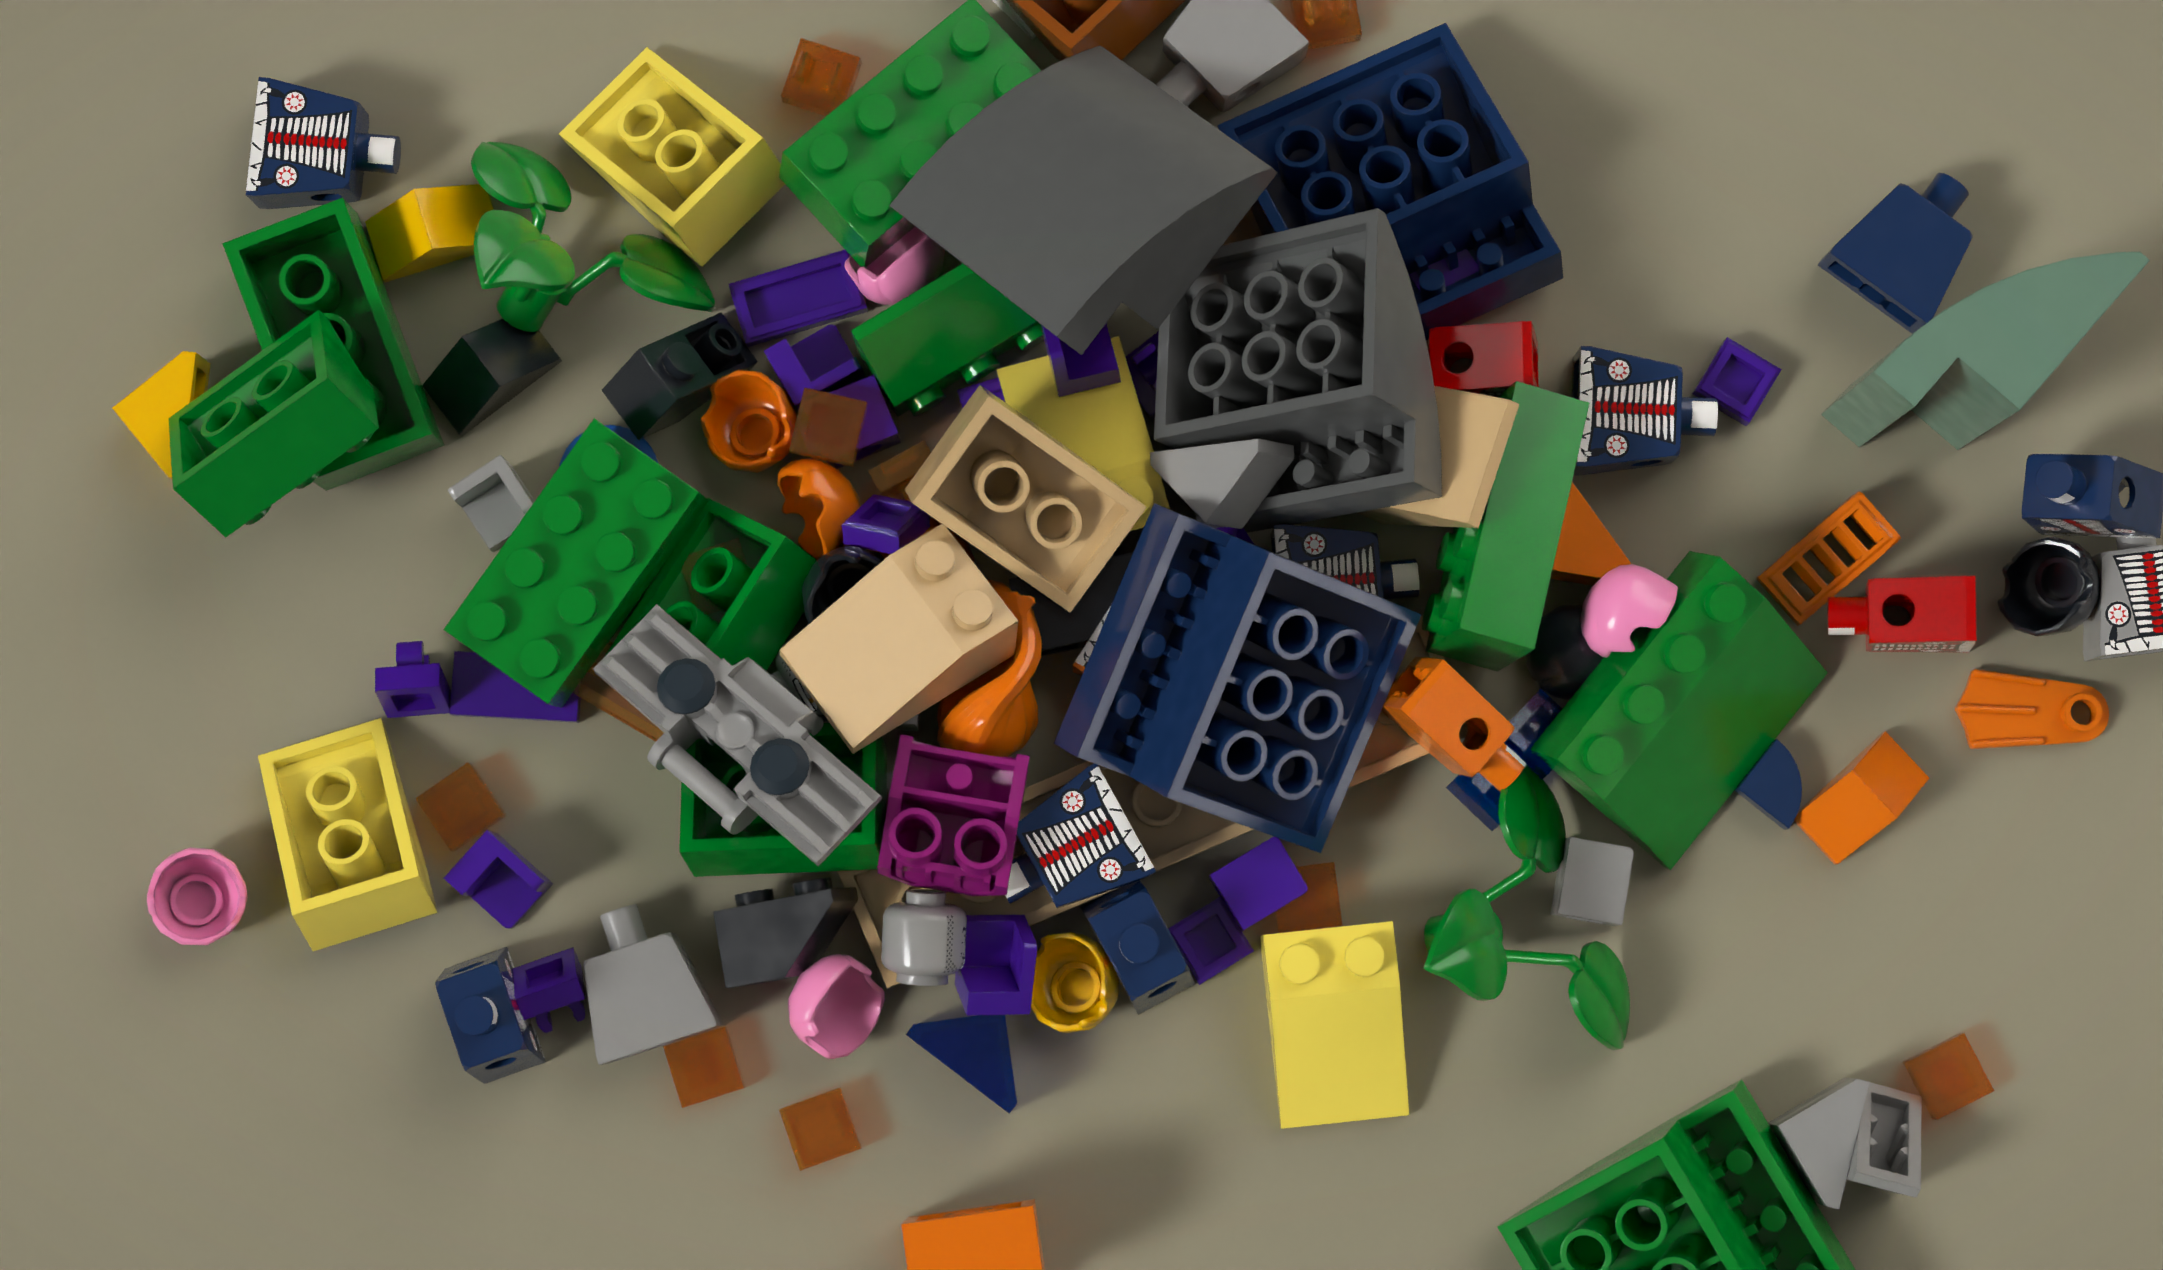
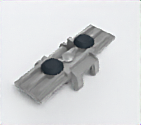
M657 604L593 668L598 676L664 732L651 747L647 756L648 762L658 770L665 768L669 770L722 817L721 825L733 835L745 829L759 815L819 866L882 799L880 794L809 735L811 733L814 736L822 729L824 723L819 715L798 700L765 669L749 657L733 666L724 658L721 660ZM697 739H703L711 746L716 743L744 768L747 775L734 788L736 794L686 751Z

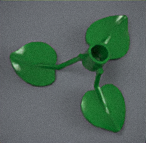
M481 142L471 158V166L474 176L482 188L500 202L519 209L530 208L532 213L531 223L525 217L511 211L490 210L482 215L475 230L474 255L481 288L485 290L506 287L498 299L496 307L500 316L510 325L527 332L540 330L556 303L568 306L576 293L613 267L620 268V277L627 286L647 298L693 310L714 311L716 307L715 299L695 263L673 244L654 236L644 234L627 235L620 245L622 253L615 251L609 253L573 281L575 267L570 255L560 245L551 241L549 235L541 234L546 220L545 209L565 212L571 204V191L564 176L544 157L517 145L502 142Z
M1526 764L1516 780L1506 789H1501L1498 808L1501 831L1510 850L1515 856L1522 859L1520 868L1483 893L1476 889L1460 891L1452 899L1444 914L1430 917L1427 920L1424 928V940L1428 956L1423 968L1434 975L1450 981L1468 996L1476 1000L1487 1001L1495 999L1501 994L1507 977V962L1564 966L1573 973L1568 993L1571 1005L1580 1023L1601 1044L1611 1050H1619L1624 1047V1040L1629 1025L1630 993L1624 968L1616 954L1606 944L1598 941L1586 943L1581 949L1580 959L1573 954L1505 950L1502 945V924L1497 914L1493 912L1490 902L1531 877L1536 871V865L1545 873L1558 870L1563 860L1566 839L1563 815L1553 792L1543 778Z

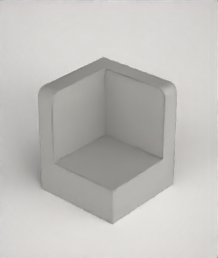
M499 455L447 490L453 500L463 508L492 552L503 547L535 502L514 467L502 455Z
M1575 837L1566 838L1563 860L1557 870L1550 915L1608 926L1622 925L1634 855L1633 850L1626 846Z

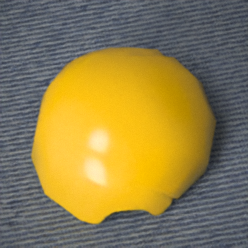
M1073 932L1052 934L1041 938L1040 942L1042 944L1036 956L1031 1009L1038 1021L1063 1033L1085 1031L1096 1027L1108 1016L1119 995V977L1102 945L1086 935Z

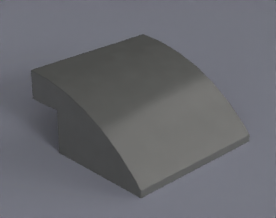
M1097 46L1047 67L1016 85L980 111L950 137L917 171L889 206L1051 333L1082 355L1121 303L1158 329L1277 172L1102 46Z
M1378 208L1222 245L1159 327L1154 440L1171 449L1251 439H1262L1294 446L1293 461L1243 527L1246 533L1271 529L1274 525H1293L1442 497L1438 408L1425 334L1410 278L1386 214ZM1196 514V520L1199 521V522H1202V523L1206 524V523ZM1206 524L1214 528L1224 527L1219 525Z

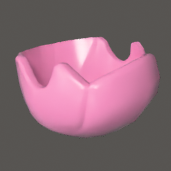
M915 226L866 268L861 267L851 256L845 261L844 267L860 292L867 299L882 305H894L936 280L941 275L945 249Z
M1634 564L1620 565L1610 570L1591 587L1583 602L1580 622L1582 634L1588 646L1605 658H1608L1611 652L1635 651V645L1630 638L1631 633L1638 627L1660 628L1666 622L1675 604L1678 586L1649 569Z
M190 847L168 856L155 869L147 893L148 912L152 916L154 924L160 933L181 945H209L230 934L241 920L247 902L246 883L236 864L215 849Z
M832 954L819 959L802 972L788 1000L790 1026L796 1036L827 1059L847 1057L861 1046L878 1023L885 1001L884 990L870 977L872 971L849 955Z

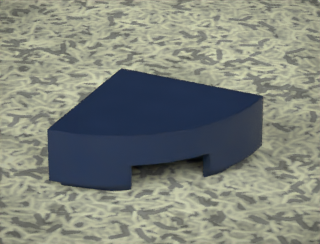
M1776 739L1744 777L1735 791L1777 825L1787 830L1797 816L1802 798V782L1798 766L1788 749Z

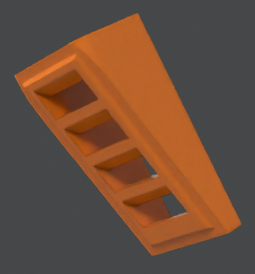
M1858 491L1756 579L1795 624L1799 626L1826 604L1828 597H1834L1901 540V537L1867 497ZM1849 516L1874 543L1868 549L1843 522ZM1829 533L1834 536L1854 559L1848 566L1843 563L1823 540ZM1809 550L1834 577L1829 583L1826 584L1802 557ZM1789 567L1796 572L1815 594L1807 602L1783 576L1782 573Z

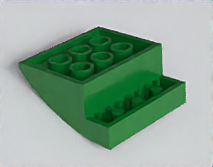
M1742 1079L1662 1123L1583 1170L1498 1226L1499 1231L1522 1270H1856Z

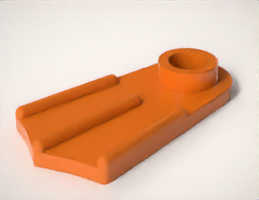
M1974 669L1970 672L1965 690L1955 706V711L1964 728L1970 749L2087 742L2098 737L2105 730L2109 720V708L2104 696L2091 686ZM2076 701L2085 703L2090 710V719L2085 725L2076 723L2071 716V708Z

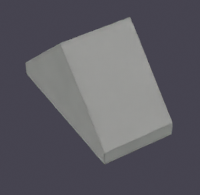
M1262 439L1150 452V465L1206 524L1242 529L1294 459L1293 445Z
M1843 1078L1768 1123L1816 1204L1835 1209L1840 1208L1870 1084L1868 1081Z
M1874 1083L1869 1084L1846 1180L1917 1198L1921 1190L1922 1096Z

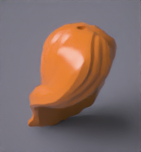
M987 579L1018 620L1015 655L941 700L937 716L939 727L937 741L940 747L991 756L1010 757L1027 744L1038 725V705L1030 679L1041 659L1042 640L1032 609L1036 603L1035 599L1032 596L1020 595L1001 582Z

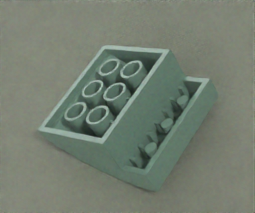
M2140 251L2075 257L2028 269L1983 287L1943 310L1854 381L1821 415L1853 443L1861 447L1911 410L1953 447L1959 450L2021 410L2150 260Z

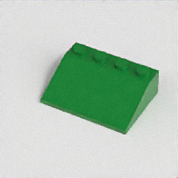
M1689 551L1667 578V580L1678 586L1675 604L1666 622L1657 629L1649 627L1634 629L1630 638L1635 645V651L1611 652L1608 658L1604 657L1530 749L1668 870L1674 867L1828 673L1770 602L1720 556Z

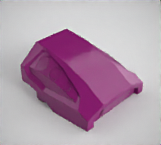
M900 734L877 866L878 874L910 886L969 896L1007 895L1030 756L1017 754L1016 758L1000 757L937 747L914 741L913 736Z

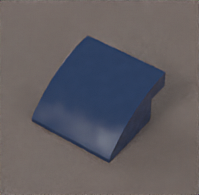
M1446 23L1217 125L1221 132L1277 172L1251 207V211L1263 236L1377 208L1386 214L1408 275L1416 271L1419 277L1420 291L1411 279L1410 282L1426 340L1429 339V329L1459 326L1563 279L1561 250L1533 205L1529 161ZM1467 249L1478 264L1479 271L1446 287L1443 273L1437 269H1429L1428 266L1445 259L1450 271L1458 268L1457 253Z
M1154 503L1054 744L1078 758L1128 775L1166 798L1321 853L1422 614Z

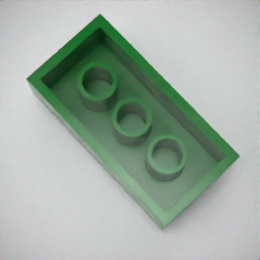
M967 0L782 152L779 178L861 267L866 268L915 227V225L889 205L917 171L950 137L980 111L1016 85L1039 73L1041 69L976 0Z
M344 198L222 243L262 350L313 313L320 310L328 318L374 393L379 429L373 432V435L363 447L354 452H345L324 467L319 476L313 481L315 484L327 491L445 446L359 216Z
M1518 381L1498 396V398L1509 399L1518 403L1519 407L1479 528L1454 527L1453 533L1447 532L1444 535L1436 559V569L1444 571L1439 593L1431 594L1422 619V630L1429 632L1426 652L1497 672L1535 649L1590 404L1586 401Z
M594 418L443 630L547 704L562 708L704 509L709 499Z

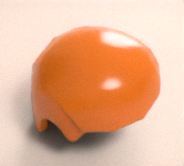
M738 369L717 379V382L710 387L712 398L709 408L700 418L704 436L707 438V444L712 455L734 471L752 473L765 471L781 461L791 450L798 430V418L789 394L762 372Z
M815 458L794 460L780 469L777 485L785 498L781 511L784 514L793 513L800 515L805 524L802 534L798 537V545L816 560L836 548L845 546L846 544H843L842 524L861 507L859 496L851 482L838 469Z

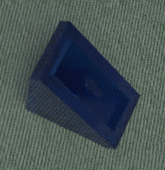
M976 1015L913 1024L906 1033L909 1038L1009 1114L1018 1103L1007 1015Z

